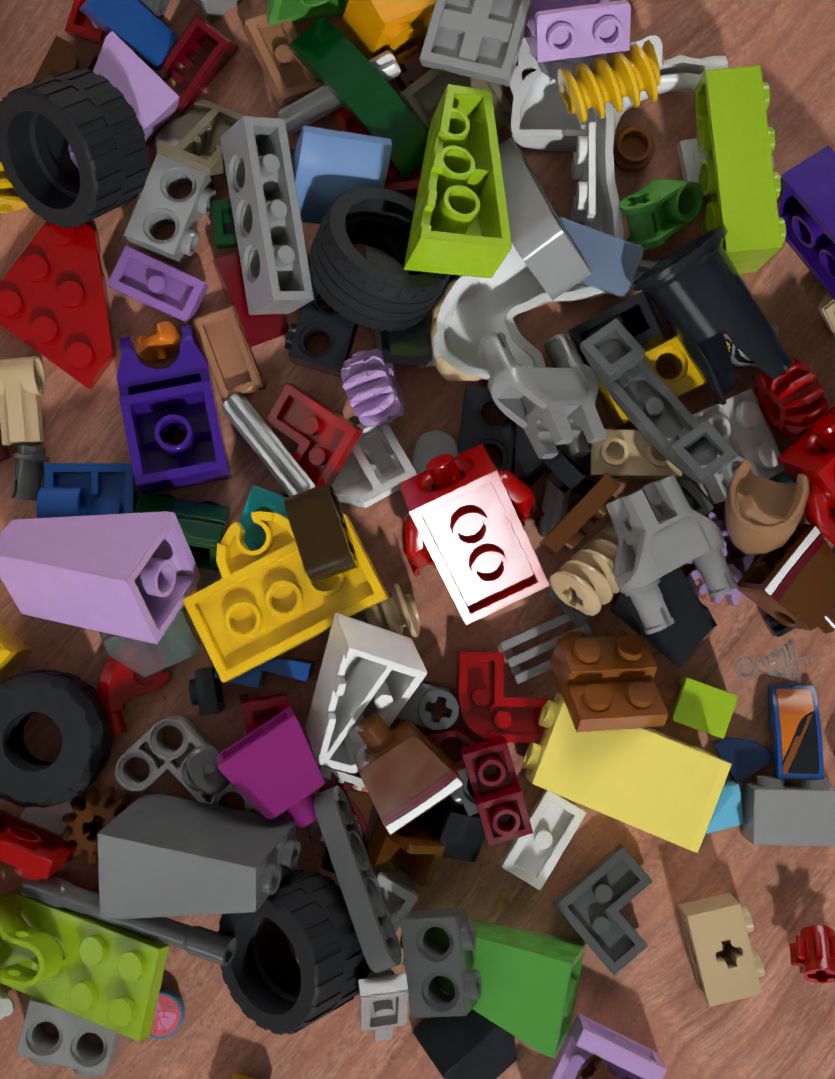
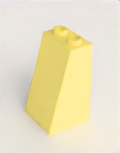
M556 692L554 700H548L545 703L539 718V725L545 727L540 743H530L525 753L522 767L527 770L524 776L533 785L698 853L732 764L702 748L650 728L576 732L562 694Z

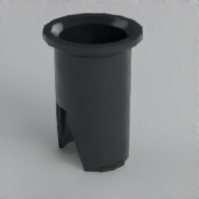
M725 225L718 226L680 247L640 275L631 284L634 292L642 290V292L651 295L714 396L716 405L726 404V394L738 385L722 330H725L732 343L772 380L779 377L794 363V358L787 353L724 249L723 237L728 232Z

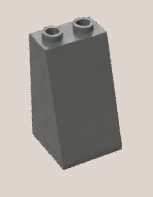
M146 791L97 833L100 918L116 920L256 912L270 894L276 893L280 882L290 870L296 868L299 862L301 844L299 841H296V822L276 817L268 820L261 814Z

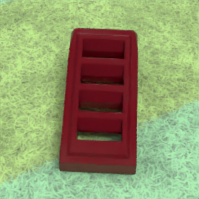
M198 13L193 17L155 72L164 82L171 78L185 89L182 95L179 96L176 112L180 115L186 112L238 49L235 43ZM204 37L216 46L211 53L200 44ZM193 50L205 60L201 67L188 57ZM181 64L195 75L191 82L176 70Z

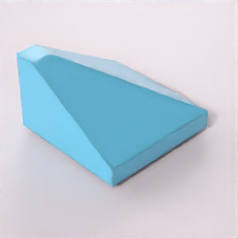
M733 780L725 781L705 834L744 824L741 791L739 784Z

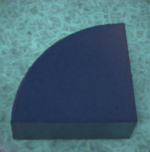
M724 737V739L719 738L710 742L719 758L732 764L729 775L736 783L773 762V756L760 744L746 738Z

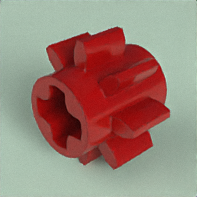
M822 925L807 926L800 931V935H796V943H790L791 965L799 966L800 973L804 974L806 980L820 984L835 982V931L830 927Z

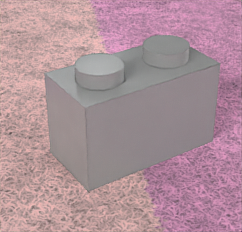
M758 775L757 782H742L744 818L742 836L753 845L835 846V786L830 784V778L802 779V783H785V779H778L773 775Z

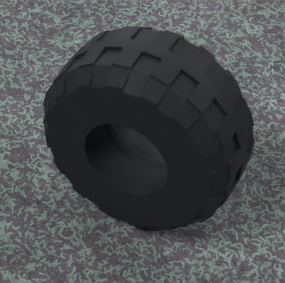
M34 670L18 674L0 683V799L25 808L55 806L71 800L85 791L106 767L113 744L109 716L105 706H103L97 696L98 692L91 685L81 680L80 677L56 670ZM34 712L43 713L52 718L60 728L62 747L54 763L43 762L35 758L25 746L23 739L24 725L29 716Z

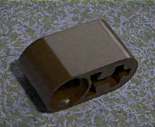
M330 482L284 498L286 514L305 571L312 583L359 567L357 554L340 502Z

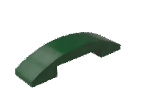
M320 17L288 45L290 51L317 81L322 80L370 136L391 139L392 150L389 164L403 180H406L423 165L428 137L427 132L380 72L336 27L325 18Z

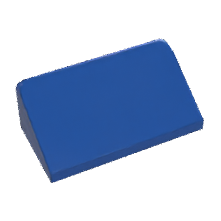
M85 0L79 8L81 12L107 34L113 31L153 71L157 70L178 37L138 0Z

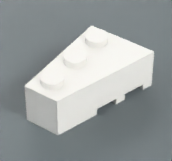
M335 612L305 726L318 765L352 774L358 772L354 754L366 744L356 732L357 725L367 716L379 713L387 726L390 727L428 673L411 638Z

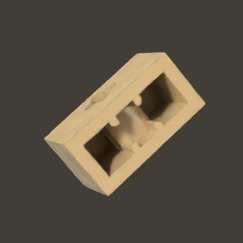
M730 893L679 904L678 909L698 991L707 1005L712 1007L763 994L759 978L765 976V970L758 950L751 948L748 933L754 932V926L746 904L741 905ZM728 940L729 943L725 945L726 953L720 955L718 952L723 948L722 942Z

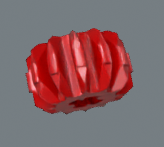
M794 358V363L789 369L774 380L765 372L756 377L757 387L755 388V395L760 401L759 406L765 414V420L772 423L773 429L777 433L782 432L787 438L804 434L829 408V402L824 397L826 389L818 381L819 375L813 374L806 362L801 363L796 358Z

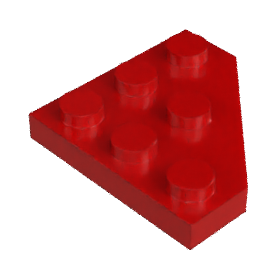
M46 221L0 282V325L91 390L117 355L115 340L111 333L106 280L101 266L99 234L86 223L78 227L62 228L57 224L52 225Z

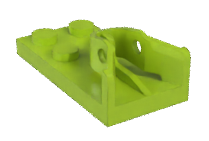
M22 888L0 894L1 984L140 1042L150 1036L169 944L67 908H56L22 895Z

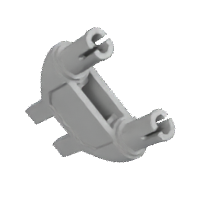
M496 332L488 333L478 340L477 348L481 352L490 374L487 386L495 404L506 416L524 429L539 459L554 458L559 453L555 445L562 444L566 445L572 457H585L591 452L587 442L601 443L607 438L595 407L599 380L592 368L583 364L569 334H557L548 339L544 344L545 351L548 352L555 368H528V366L517 364L502 332L498 334Z
M674 474L659 481L651 482L639 488L637 492L606 504L619 538L614 564V578L620 593H624L626 597L630 596L644 625L646 634L661 631L675 623L664 602L658 584L661 582L660 578L689 561L695 562L710 598L730 592L731 589L738 587L721 550L724 548L723 543H725L720 528L713 521L690 508Z

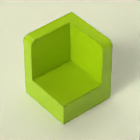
M678 674L676 683L682 685L671 716L672 720L724 739L739 696Z

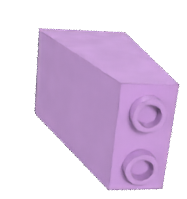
M173 512L14 519L10 521L0 534V578L21 614L148 643L158 644L183 606L182 600L190 595L202 577L177 517Z

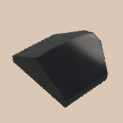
M473 1009L466 1016L426 1017L412 1029V1033L445 1079H496L517 1060L514 1035Z

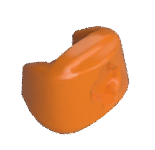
M170 321L158 323L149 335L137 337L136 351L140 357L150 363H165L168 357L179 351L181 337L175 324Z

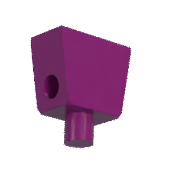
M288 707L216 755L217 767L221 773L266 819L272 820L286 810L299 828H303L317 819L311 793L320 788L325 782L299 721L291 707Z

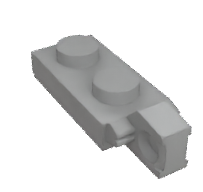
M385 970L380 973L373 972L366 979L358 980L361 1032L374 1030V1041L392 1039L393 1027L407 1025L409 989L406 973L395 974L393 971Z

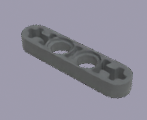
M339 786L320 792L313 797L315 815L363 955L374 973L383 972L400 965L402 961L397 935L346 794Z

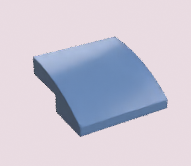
M303 125L292 158L301 222L321 224L326 212L335 199L344 194L345 191H350L353 188L357 189V187L384 188L392 150L391 139Z

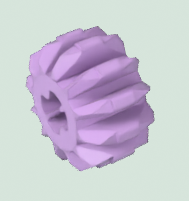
M377 348L367 352L363 350L353 354L352 358L343 361L340 375L344 382L343 388L348 397L347 401L351 404L354 415L359 418V421L364 426H383L393 422L395 418L404 415L406 401L402 393L403 388L399 382V375L396 374L393 364L384 363L382 350Z

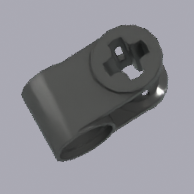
M422 680L395 720L402 721L408 719L414 724L432 730L441 731L448 729L458 718L459 705L457 695L447 687ZM439 696L447 699L446 707L452 709V713H444L441 719H436L433 717L434 710L427 707L428 702L435 703Z

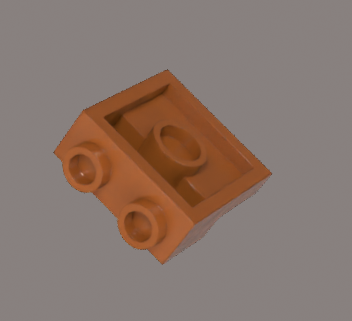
M616 629L608 632L605 636L586 637L581 631H573L566 634L563 638H557L550 666L576 732L664 727L669 714L653 681L658 667L643 635H628L625 630Z

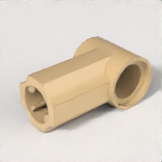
M39 356L0 359V425L2 445L18 446L19 444L32 446L45 443L41 395H44L46 390V377L44 366Z

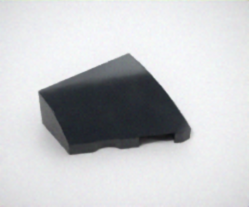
M681 566L660 578L661 582L658 584L668 611L675 621L674 624L667 626V628L661 631L646 634L637 609L634 607L630 596L626 597L624 593L620 594L610 608V611L639 635H643L647 642L678 668L695 655L717 626L708 607L700 602L698 587L692 576L686 577Z

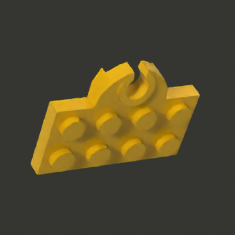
M258 511L251 513L253 522L262 526L266 532L264 545L254 551L249 549L245 543L246 530L241 523L235 521L227 529L221 542L217 543L216 562L222 579L182 600L222 683L229 682L330 629L335 612L353 617L389 598L348 515L344 514V518L357 554L359 567L315 583L311 582L305 571L287 517L272 512Z

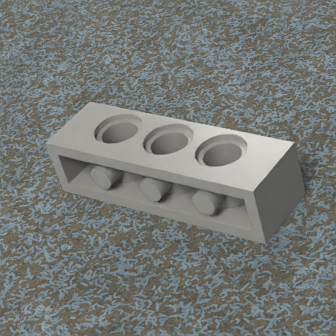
M243 116L220 139L249 315L289 314L313 301L314 296L285 119Z

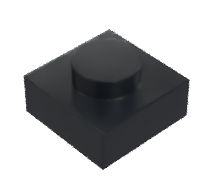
M214 666L194 670L195 678L189 681L191 703L193 706H199L200 716L218 714L225 709L221 679L214 678L216 671Z

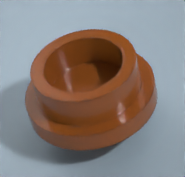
M630 126L621 129L615 135L613 148L614 163L620 169L635 172L642 170L651 162L655 152V144L653 138L646 130Z

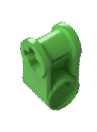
M656 178L636 193L622 199L619 203V209L627 218L630 232L627 241L645 248V250L660 246L668 237L694 221L699 216L703 207L704 198L701 186L693 181Z

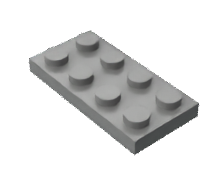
M436 0L419 58L421 65L509 87L534 0Z

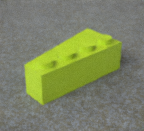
M761 65L705 70L695 88L697 148L699 152H707V158H704L701 162L699 185L702 188L703 194L705 196L709 195V203L705 210V220L701 221L702 234L718 226L725 225L728 232L723 237V247L740 274L753 273L760 269L782 248L786 238L785 220L782 216H778L777 199L781 191V181L779 173L777 171L773 172L771 156L775 150V132L773 127H768L766 114L770 104V89L768 83L762 80Z
M448 84L430 121L403 270L492 278L512 249L492 92L486 89Z

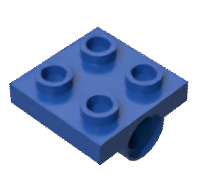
M44 463V487L40 488L36 501L37 518L135 512L137 487L132 463Z

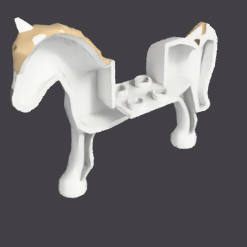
M656 35L630 43V46L638 45L640 48H642L647 40H650L660 70L658 94L685 90L695 93V88L705 70L728 68L726 56H709L700 59L680 54L672 59L664 60L663 45L661 39ZM523 38L509 86L514 97L511 114V129L514 142L522 147L534 150L576 151L572 153L571 176L572 179H579V182H577L576 196L572 197L571 220L625 240L622 213L619 209L620 201L615 183L613 148L617 124L622 114L630 109L632 104L627 96L623 97V110L621 113H616L611 103H606L605 118L599 119L593 108L588 109V122L582 125L575 113H567L558 85L559 69L566 68L572 74L576 63L584 62L590 68L593 58L601 56L607 61L610 53L537 63L525 38ZM523 71H533L524 80L522 79ZM645 91L640 92V101L648 98ZM512 244V249L492 278L457 275L455 278L448 280L442 295L432 307L433 320L430 329V345L433 358L426 366L418 365V368L435 366L440 375L447 381L489 380L490 374L482 354L477 348V342L484 335L492 332L497 334L499 332L504 333L506 342L517 364L528 366V368H546L542 353L520 334L513 321V317L543 304L553 302L571 303L608 293L583 283H578L552 300ZM641 259L633 281L659 261Z

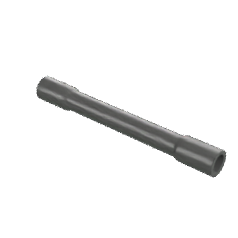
M53 875L46 880L43 878L40 880L25 878L22 884L21 891L25 897L56 908L70 909L184 949L190 955L225 967L230 964L236 951V938L201 926H191L168 917L116 920L100 918L98 893L74 886L69 881Z

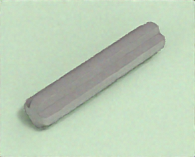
M236 393L229 396L228 400L222 404L223 412L288 495L292 496L314 488L315 484L245 396H239Z

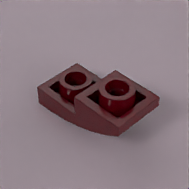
M239 251L213 260L228 303L232 304L248 347H253L287 334L289 324L285 314L249 315Z
M505 736L461 748L488 845L491 846L532 834L531 822Z

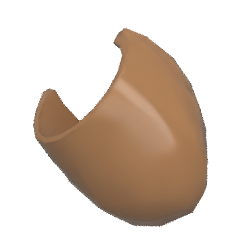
M745 460L734 471L727 490L724 510L726 530L733 544L746 555H763L784 546L796 530L809 496V478L806 475L798 474L797 484L771 481L749 472L752 462Z

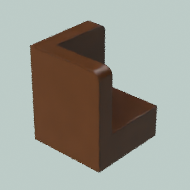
M378 819L367 848V853L373 870H401L420 886H430L445 845L413 821L390 836L381 819Z

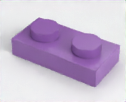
M126 245L107 283L111 290L188 326L191 325L192 319L208 289V285L205 282Z

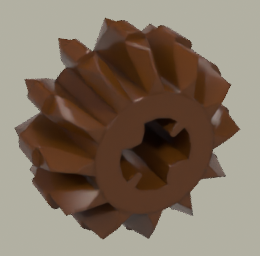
M113 786L106 787L102 794H100L96 787H91L85 791V798L77 796L70 801L74 812H68L63 815L61 821L73 827L64 833L62 838L64 841L75 839L78 843L73 848L72 856L77 857L87 850L88 863L95 864L98 862L97 833L99 831L97 829L101 825L95 826L94 820L101 816L106 820L102 825L109 824L126 809L124 806L130 801V795L124 794L115 800V788Z

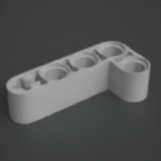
M510 137L499 145L511 242L551 299L554 300L593 273L561 224L525 156L513 138Z
M180 714L170 715L154 724L116 763V779L120 786L126 790L133 792L142 791L169 770L198 802L226 807L224 803L225 793L236 792L245 800L244 811L252 813L255 810L258 814H261L230 781L222 791L214 795L205 794L197 788L187 769L188 754L195 748L206 745H213L218 754L221 751L187 716ZM168 725L177 727L183 735L182 745L178 748L169 746L164 740V729ZM134 757H140L147 761L150 768L148 778H139L133 773L131 763ZM278 815V816L276 817V818L284 819L281 815Z

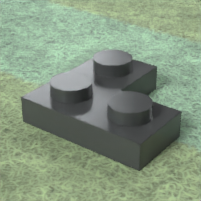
M620 843L558 896L553 903L613 975L618 973L648 947L645 940L619 910L653 881Z

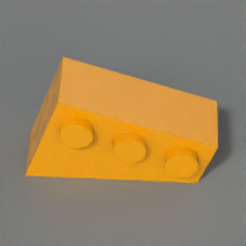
M349 0L338 30L368 60L386 50H390L396 56L426 38L436 0Z

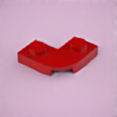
M457 651V702L459 713L469 729L487 740L505 736L507 743H540L545 727L539 725V718L548 698L503 697L504 652Z

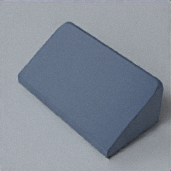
M558 217L593 273L580 283L625 299L645 248L564 217Z

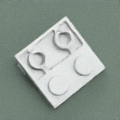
M752 388L726 399L727 403L724 405L715 404L693 414L700 424L707 419L738 454L735 459L703 483L698 484L702 494L710 503L716 504L726 501V494L733 473L745 460L752 462L749 472L764 479H769L785 471L777 460L781 454Z

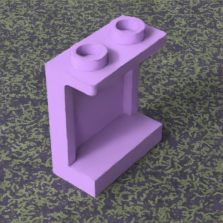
M534 0L524 38L537 63L630 50L631 5L627 0L609 2V0Z
M578 1013L547 1079H575L582 1064L592 1055L606 1060L607 1067L621 1078L663 1079L667 1069L658 1052Z

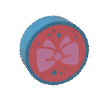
M160 989L150 1034L152 1038L163 1039L171 1036L178 1030L184 1020V1002L176 992L170 989Z

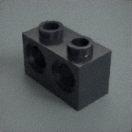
M311 280L314 300L300 307L302 312L298 325L291 323L284 348L290 350L288 356L293 364L342 378L340 374L343 361L350 357L359 325L347 320L344 316L342 317L337 311L327 312L319 307L320 300L322 299L321 295L316 291V287L313 286V281ZM317 335L326 336L330 340V346L327 351L319 355H314L307 351V343L312 337Z
M466 386L458 455L483 444L484 448H493L499 453L501 464L497 471L509 470L514 474L516 423L506 416L505 422L501 425L492 426L487 424L482 418L481 410L487 405L495 404L489 389Z

